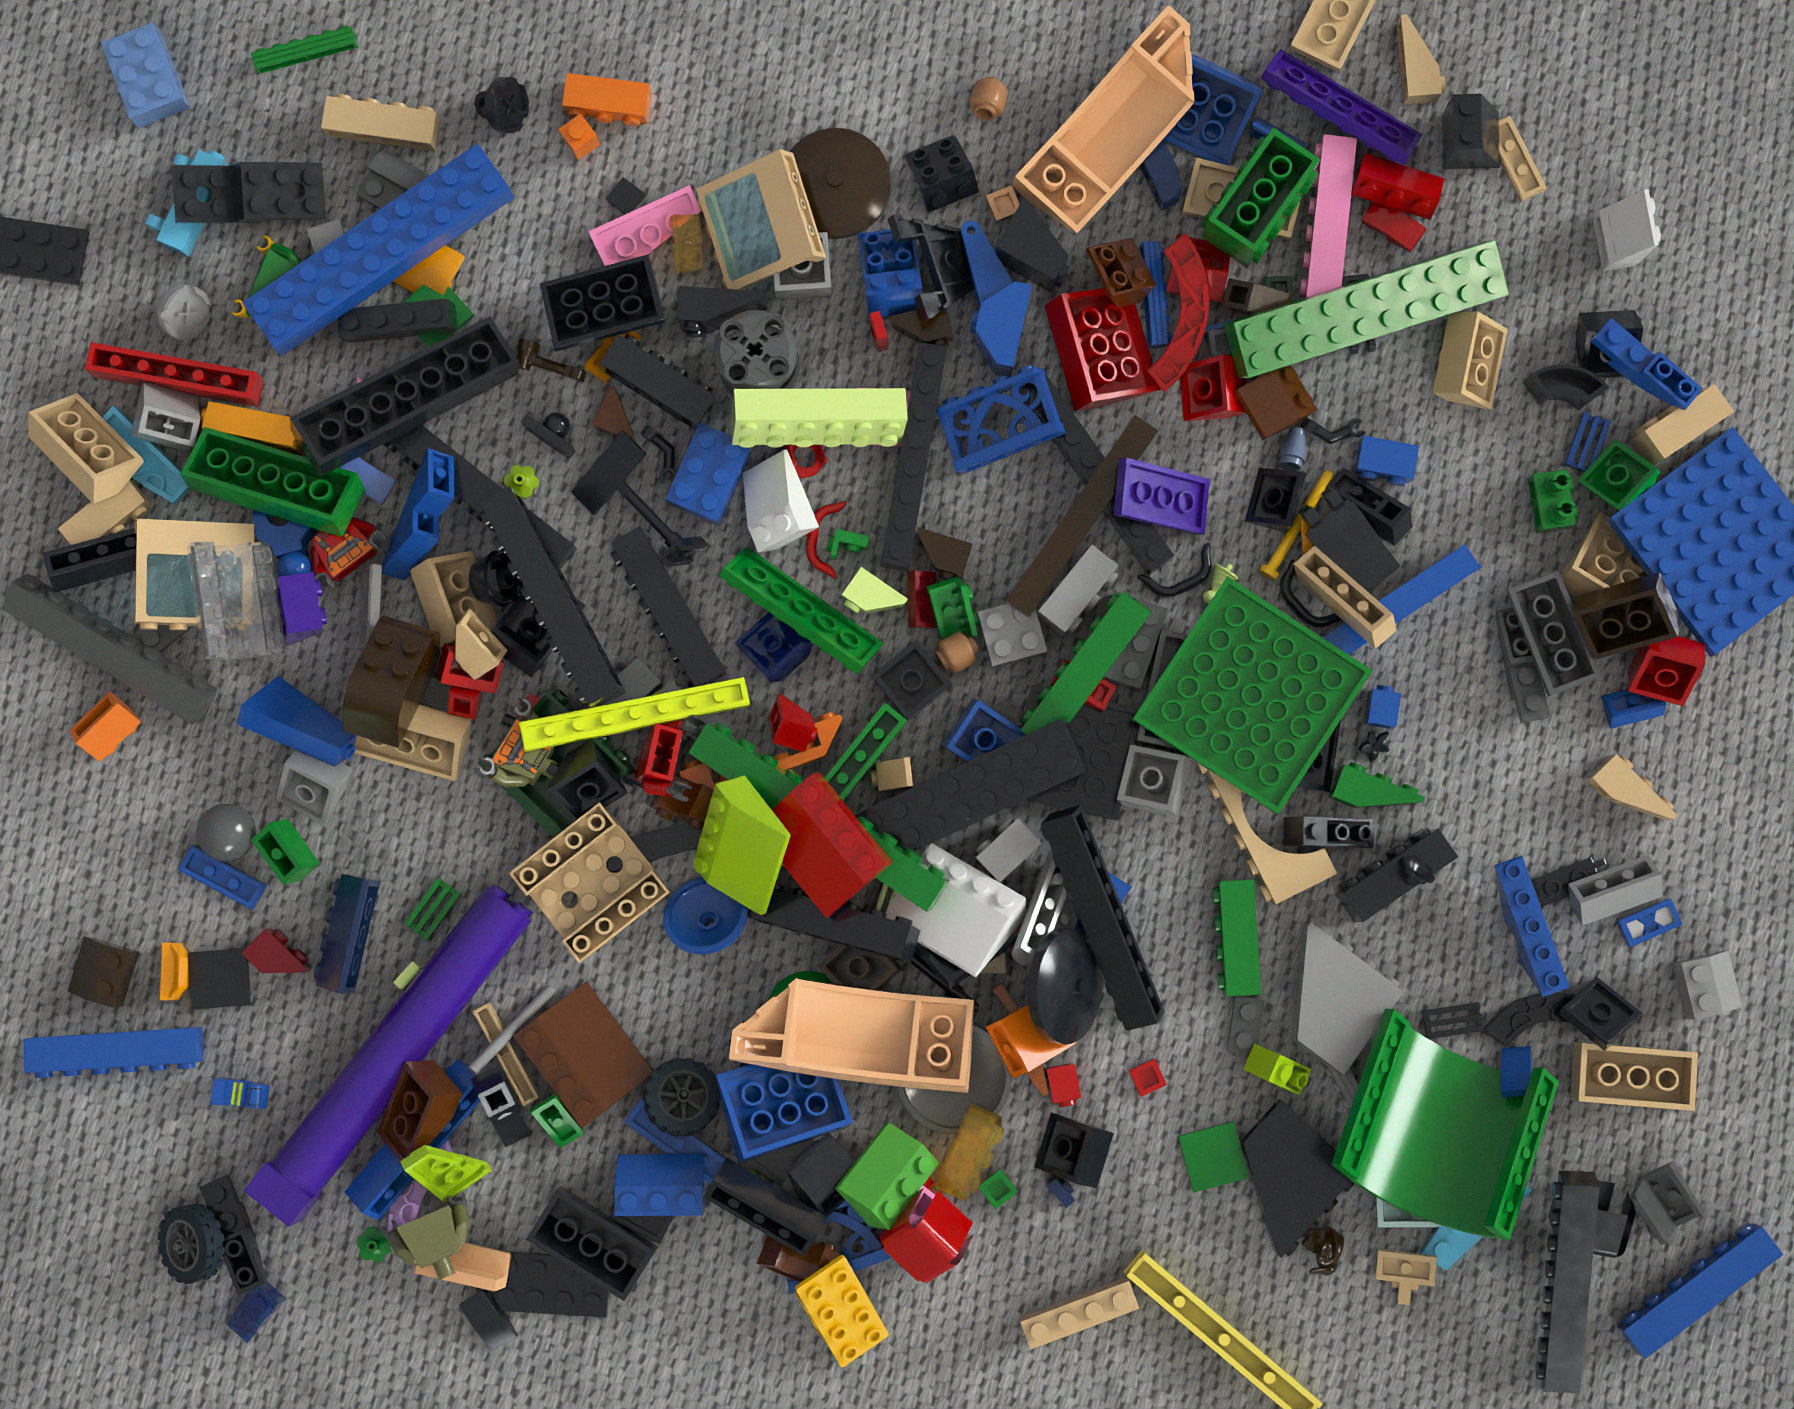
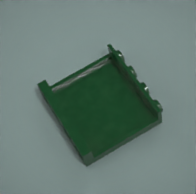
M553 688L546 689L543 692L545 695L531 709L540 718L580 710L579 708L575 710L568 703L570 699L560 689L554 690ZM608 735L592 738L607 755L619 778L622 780L634 767L629 763L631 758L622 749H615L609 743L610 738ZM590 739L554 746V753L550 759L561 764L568 752ZM501 743L490 754L484 755L483 758L488 757L492 759ZM479 761L478 764L485 769V764ZM543 774L540 775L534 785L527 784L524 787L507 788L501 786L553 838L577 820L548 790V784L551 779Z

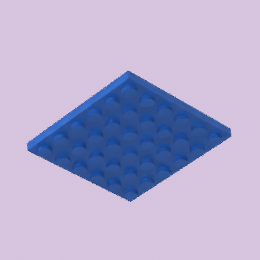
M1733 427L1606 520L1647 575L1661 573L1680 618L1698 642L1704 643L1705 651L1710 657L1719 653L1794 595V506Z

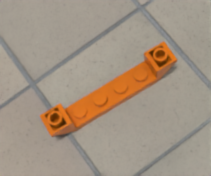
M829 712L819 716V722L814 723V726L817 728V735L821 745L816 747L815 743L808 744L805 752L800 751V753L789 756L788 752L776 755L774 758L779 761L777 766L787 771L788 769L792 770L826 758L843 723L841 714L835 716L834 712ZM700 760L685 764V770L680 771L683 779L696 784H704L712 789L715 788V784L728 781L727 778L721 775L719 776L720 781L715 783L710 767L701 763Z

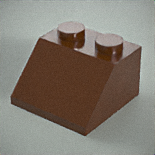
M1291 365L1266 372L1234 392L1262 440L1294 427L1317 411L1311 396L1307 393L1298 378L1297 372Z

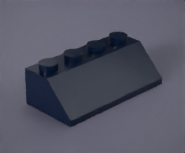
M341 874V878L336 879L333 889V895H336L334 907L331 906L327 914V923H330L328 934H324L320 945L323 956L321 963H317L314 971L317 987L341 994L355 993L380 881L349 874Z

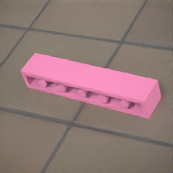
M1324 134L1320 143H1315L1313 155L1321 160L1317 165V170H1315L1318 176L1311 186L1315 187L1314 197L1309 198L1307 214H1312L1311 225H1306L1304 237L1305 241H1309L1308 252L1304 251L1302 257V268L1306 269L1305 279L1300 280L1299 295L1303 296V298L1342 286L1357 138Z

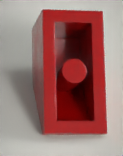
M778 694L768 716L772 742L805 752L808 744L814 742L817 734L813 717L784 695Z

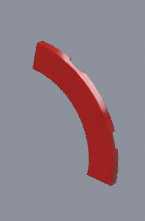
M1184 233L1163 250L1175 270L1180 290V313L1174 335L1163 354L1147 369L1163 392L1169 389L1188 368L1201 345L1208 320L1209 291L1206 273L1197 249L1187 233Z

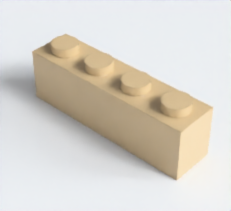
M336 94L335 97L326 96L321 129L329 137L436 152L441 119L433 108L427 106H418L415 109L408 108L407 105L400 102H390V105L380 104L378 100L372 98H363V101L352 100V97L348 95Z
M1316 546L1312 547L1294 563L1298 581L1372 647L1376 649L1396 632L1393 613Z
M1124 1277L1020 1316L1019 1319L1031 1350L1139 1309L1128 1278Z

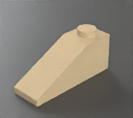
M1407 14L1401 15L1396 27L1403 104L1437 102L1445 91V78L1440 76L1439 65Z

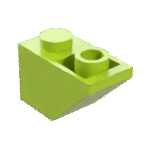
M1255 1043L1243 1070L1299 1096L1306 1086L1311 1069Z

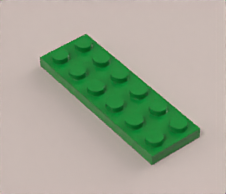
M747 546L722 569L719 575L729 586L741 591L753 603L765 608L777 620L789 625L800 636L813 642L821 651L830 654L841 662L845 668L854 671L856 674L861 672L884 644Z

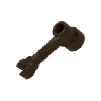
M519 338L516 347L518 350L516 358L519 361L520 369L530 371L531 366L584 382L585 370L538 356L540 344Z

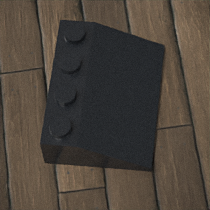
M648 254L540 283L555 352L665 323L660 294Z

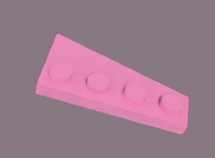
M689 185L588 232L604 266L649 255L702 211Z

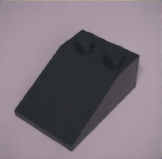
M680 286L677 320L682 332H686L687 336L703 337V333L711 334L720 330L721 325L726 320L739 313L750 310L766 311L768 304L765 291Z
M521 594L491 629V632L507 649L503 658L532 678L547 660L553 649L547 638L551 637L549 631L541 628L534 616V613L537 612L536 607L531 602L528 603L523 594ZM577 599L581 609L583 610L586 605Z

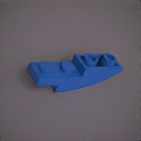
M1612 318L1606 321L1591 340L1594 345L1611 358L1608 364L1641 389L1670 405L1685 410L1703 389L1660 351L1654 355Z

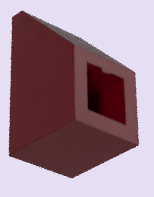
M265 928L241 953L261 973L309 972L312 969L307 963L310 960L307 955L298 948L294 951L287 944L289 938L278 928L275 931Z

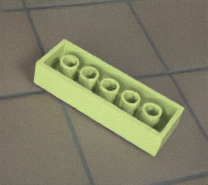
M905 388L734 389L731 410L732 445H740L744 448H750L755 445H768L777 448L790 444L797 445L798 447H809L811 445L837 447L840 444H852L855 447H864L868 444H881L884 447L895 446L896 444H901L908 420Z

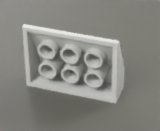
M932 843L921 855L920 861L929 867L931 864H934L946 872L944 877L950 880L932 910L927 912L897 892L885 912L887 914L886 918L895 920L896 916L912 920V926L921 930L918 943L977 977L1024 920L1026 898Z

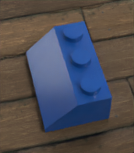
M618 1154L615 1177L614 1216H702L704 1214L705 1154Z

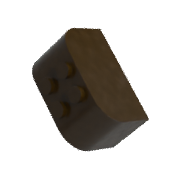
M385 615L380 617L352 671L346 687L343 701L345 732L399 748L440 662L439 632Z

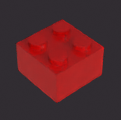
M1678 636L1638 648L1628 669V691L1684 706L1705 666L1704 643Z

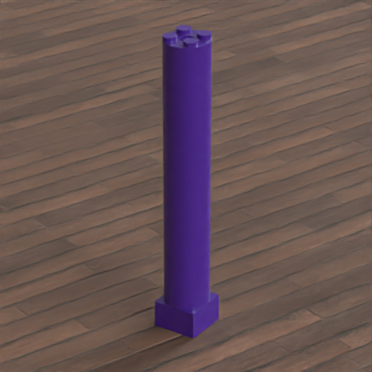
M493 884L491 887L486 886L277 1155L272 1161L266 1162L244 1189L245 1193L288 1227L305 1218L323 1195V1192H321L386 1109L404 1063L406 1061H421L425 1059L531 923L532 919L530 916L533 912L521 902L519 904L511 902L508 899L511 894L501 886Z

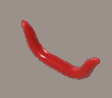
M847 501L825 505L816 510L814 516L818 526H820V522L825 516L842 510L846 506ZM818 527L807 533L806 555L808 561L815 569L837 579L835 570L820 560L817 555Z

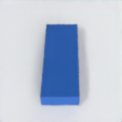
M195 845L190 846L178 868L182 873L251 910L255 909L267 887V884L224 861L212 859Z

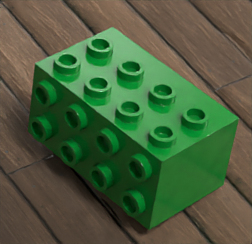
M1274 127L1266 138L1261 136L1249 157L1251 160H1244L1236 172L1237 175L1233 180L1234 184L1231 182L1227 184L1217 202L1219 205L1215 206L1213 204L1201 225L1205 228L1201 236L1203 239L1246 268L1249 267L1252 261L1256 264L1259 262L1270 244L1267 240L1273 241L1286 221L1283 217L1290 218L1302 199V196L1299 194L1301 193L1305 196L1318 176L1315 169L1321 159Z

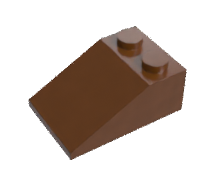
M434 1060L406 1061L377 1133L396 1157L402 1161L414 1150L419 1149L423 1145L429 1146L453 1118L462 1093Z

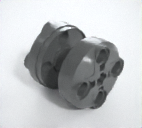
M750 310L733 316L721 325L715 339L714 359L723 385L732 396L734 395V389L794 388L799 376L800 361L794 335L780 316L766 311ZM772 325H778V326H780L781 330H780L779 328L775 327V326H772ZM732 329H737L732 334H730L728 338H726L727 332H729ZM787 380H789L788 383H787V385H786L785 387L779 388V387H781Z

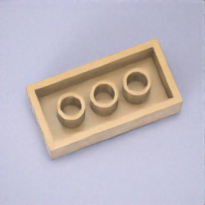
M1573 1042L1570 1099L1581 1102L1695 1111L1698 1053L1611 1045L1604 1051L1595 1043Z

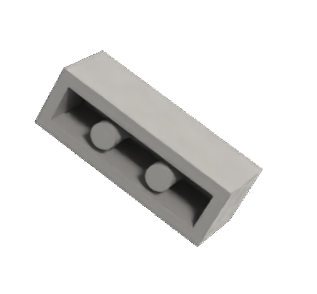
M1649 855L1574 881L1568 884L1570 907L1583 926L1662 897L1661 873Z

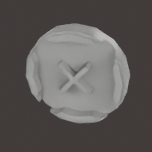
M180 284L174 286L162 295L156 303L159 325L166 334L177 340L196 338L209 323L210 300L204 291L193 285Z

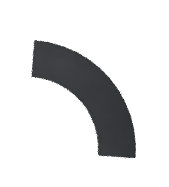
M1555 992L1544 997L1540 993L1523 997L1499 1011L1485 1026V1031L1482 1032L1503 1046L1509 1047L1520 1033L1535 1024L1546 1021L1568 1022L1559 1013L1561 1008L1576 995Z

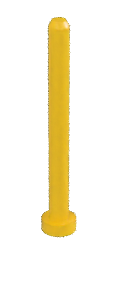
M1326 470L1322 473L1302 508L1306 505L1315 508L1321 498V493L1326 490V486L1333 478L1331 471ZM1299 513L1293 521L1292 528L1286 532L1268 564H1262L1258 570L1260 574L1272 581H1276L1279 576L1277 569L1301 531L1300 520L1303 518Z

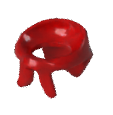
M784 445L782 451H788L798 477L807 478L817 474L822 468L823 463H827L823 445L809 446L815 453V462L810 467H801L797 464L794 457V452L798 448L797 445Z

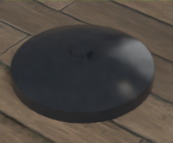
M1063 927L1050 932L1038 946L1030 966L1027 986L1030 1015L1038 1033L1045 1040L1052 1043L1072 1044L1079 1041L1091 1028L1100 1007L1103 974L1096 966L1095 954L1091 945L1086 942L1084 931L1080 929Z

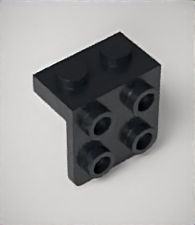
M955 136L943 138L905 155L906 162L919 185L923 203L928 213L979 193L974 169Z

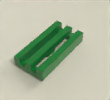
M437 878L404 925L410 927L414 932L421 935L422 938L429 941L462 894L442 879ZM441 886L443 890L435 899V901L430 906V908L425 913L420 922L416 925L414 923L415 920L418 918V916L423 911L425 906L428 904L430 899ZM448 893H451L452 897L441 910V912L436 917L434 922L431 924L429 929L427 931H424L423 927L426 925V923L431 918L433 913L436 911L438 906L444 900L446 895Z

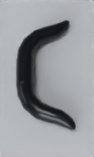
M1206 543L1203 546L1199 572L1173 586H1161L1146 575H1138L1137 577L1154 594L1162 597L1180 595L1197 587L1209 576L1212 567L1210 544Z
M1293 559L1290 560L1280 585L1282 597L1287 605L1300 619L1313 627H1325L1341 621L1342 619L1335 613L1323 617L1312 615L1293 595L1291 581L1296 571L1294 568L1295 561Z

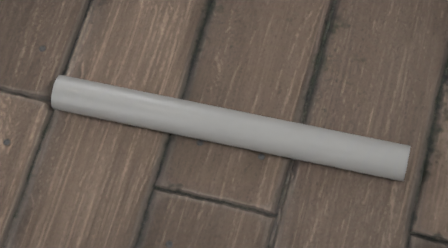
M547 985L468 1066L469 1070L477 1075L556 991L550 985Z

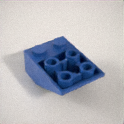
M891 229L858 233L868 315L879 310L881 317L918 310L914 298L923 294L915 240L895 243Z

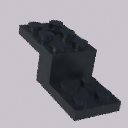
M238 162L230 166H171L175 223H260L267 220L326 219L322 163ZM292 183L297 184L301 188L302 194L299 199L293 198L289 193V187ZM198 187H205L209 191L210 196L207 202H202L197 198L196 190Z

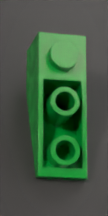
M1350 762L1349 766L1346 764L1340 766L1329 794V798L1353 808L1417 804L1423 802L1425 798L1418 794L1419 789L1407 784H1403L1402 787L1392 784V778L1380 773H1376L1375 776L1365 773V767Z

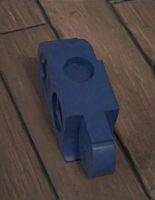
M1163 139L1140 165L1153 197L1162 211L1175 206L1179 202L1182 189L1181 180L1178 176L1179 169Z

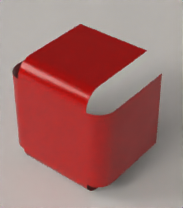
M921 1189L889 1230L883 1229L880 1240L882 1243L881 1248L916 1281L929 1283L960 1263L973 1237L971 1235L965 1239L973 1223L940 1191H937L922 1221L913 1229L909 1223V1215L923 1191Z

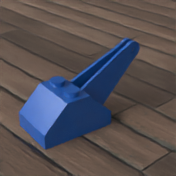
M970 220L962 225L961 237L980 311L974 310L970 333L975 334L974 343L993 373L1010 378L1013 372L1032 285L1011 280L980 225ZM968 230H973L974 233H973V234H969L967 231H968Z

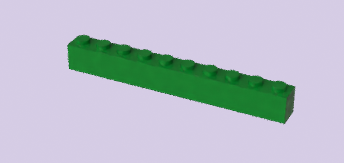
M717 722L716 725L706 724L688 753L728 780L746 776L770 808L774 809L792 790L802 783V776L791 769L784 771L777 766L778 760L766 753L763 756L754 751L756 747L754 744L744 738L736 739L730 735L732 730L720 722ZM859 816L858 820L893 862L876 878L926 912L932 910L950 880L944 877L946 872L934 864H931L930 867L920 861L922 856L910 848H907L906 851L896 845L898 840L885 832L882 835L872 829L874 824Z

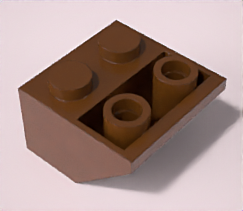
M1133 238L1096 245L1086 249L1109 298L1119 308L1141 303L1155 288L1156 283Z

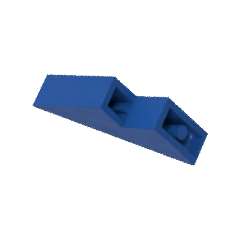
M429 448L426 450L381 564L382 574L406 580L411 574L410 570L417 566L439 541V517L454 500V456Z
M1519 856L1496 864L1495 871L1504 921L1516 938L1521 966L1542 997L1569 988V983L1523 857Z

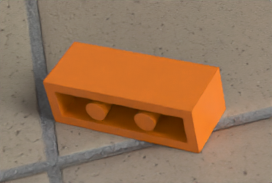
M567 73L562 106L565 113L569 114L571 118L581 113L584 118L585 116L596 117L597 121L604 123L621 120L629 126H640V123H648L652 90L649 83Z

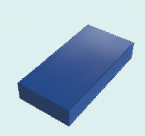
M1531 1046L1501 1048L1502 1098L1525 1096L1532 1074Z

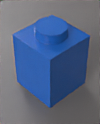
M1377 685V689L1370 690L1368 692L1364 725L1388 729L1395 728L1397 726L1402 693L1394 692V687Z

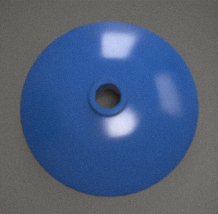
M699 877L686 882L672 894L664 910L663 924L669 939L679 949L692 954H710L726 948L739 937L747 922L748 907L707 884L703 877ZM709 922H714L711 926H707Z

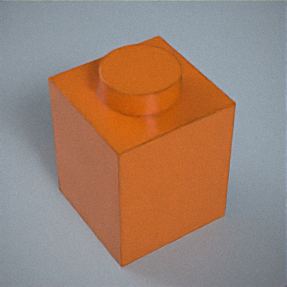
M581 113L558 129L563 141L578 161L601 145L597 134Z

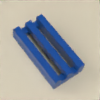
M1583 412L1564 465L1585 472L1599 457L1611 421L1607 419L1602 420L1599 416H1592L1588 412ZM1589 421L1591 426L1577 463L1573 462L1586 423ZM1600 425L1602 427L1588 466H1584L1597 426Z

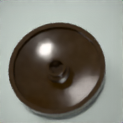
M827 128L807 135L790 150L794 154L818 233L827 232L828 239L848 238L867 230L880 218L890 197L891 175L883 153L869 138L850 129Z

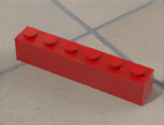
M93 342L90 343L85 370L94 378L142 386V382H147L194 396L255 407L259 406L264 380L256 371Z

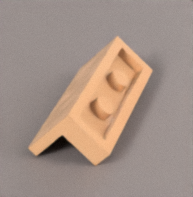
M465 1243L460 1247L459 1253L449 1257L455 1273L442 1279L490 1291L500 1290L506 1287L511 1253ZM433 1264L425 1268H420L419 1265L416 1266L415 1274L438 1279Z

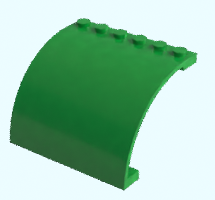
M1385 1009L1331 1165L1370 1194L1407 1213L1458 1231L1483 1237L1510 1240L1559 1081L1544 1067H1534L1525 1096L1502 1098L1500 1069L1475 1062L1441 1047L1410 1027V1022L1395 1009Z

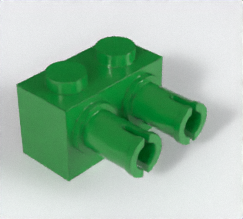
M1567 469L1536 473L1527 478L1536 533L1565 530L1576 525L1578 508L1572 501L1571 493L1574 492V483Z

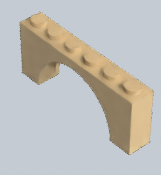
M1195 761L1200 773L1206 772L1211 782L1207 786L1214 799L1219 798L1223 806L1220 812L1227 825L1232 824L1236 832L1233 838L1240 851L1245 849L1249 860L1246 861L1247 867L1253 876L1258 875L1262 883L1259 886V890L1266 902L1270 900L1272 905L1278 904L1337 874L1325 848L1306 854H1292L1279 851L1263 842L1253 832L1245 818L1241 802V791Z

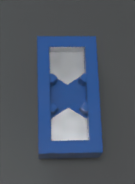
M1671 898L1616 921L1627 947L1635 946L1683 925Z

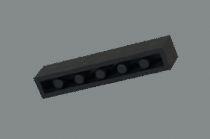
M639 526L613 541L611 545L614 551L610 554L618 567L624 565L628 575L625 576V579L632 591L638 589L643 597L639 600V603L646 615L653 614L657 623L653 624V627L660 639L666 637L671 647L667 651L675 664L680 661L685 671L681 675L688 687L708 685L725 676L727 672L642 528Z
M775 883L766 914L759 915L751 909L748 911V917L757 922L910 964L921 931L912 926L913 921L910 919L896 916L895 920L886 918V913L870 909L869 913L860 911V906L848 902L826 918L805 891L794 888L792 893L784 891L785 886Z

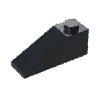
M1345 468L1326 486V489L1328 487L1335 489L1343 501L1346 499L1352 500L1377 535L1393 546L1412 528L1410 507Z

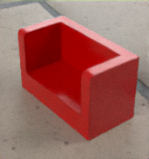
M444 643L436 673L440 683L496 694L504 665L503 659L498 666L474 680L456 661V645Z

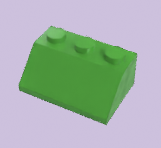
M886 1122L835 1189L870 1227L889 1230L939 1165V1162L922 1143L891 1123Z

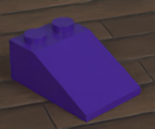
M313 572L278 577L276 595L285 646L321 633L322 625L327 624L325 608H319L318 597L322 596L320 579L314 580Z

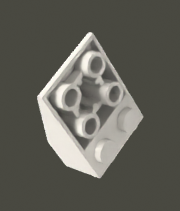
M1648 189L1599 210L1593 217L1602 271L1634 267L1659 245L1660 229L1658 225H1655L1653 217L1655 214V202L1653 198H1650Z

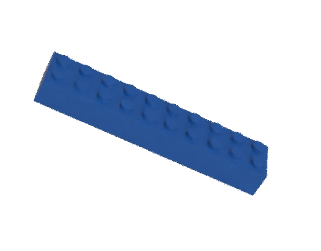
M477 143L242 303L274 349L283 356L513 200L514 196L510 187Z

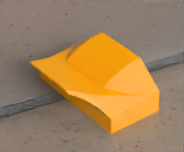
M162 943L160 1000H179L190 987L189 953L182 943Z

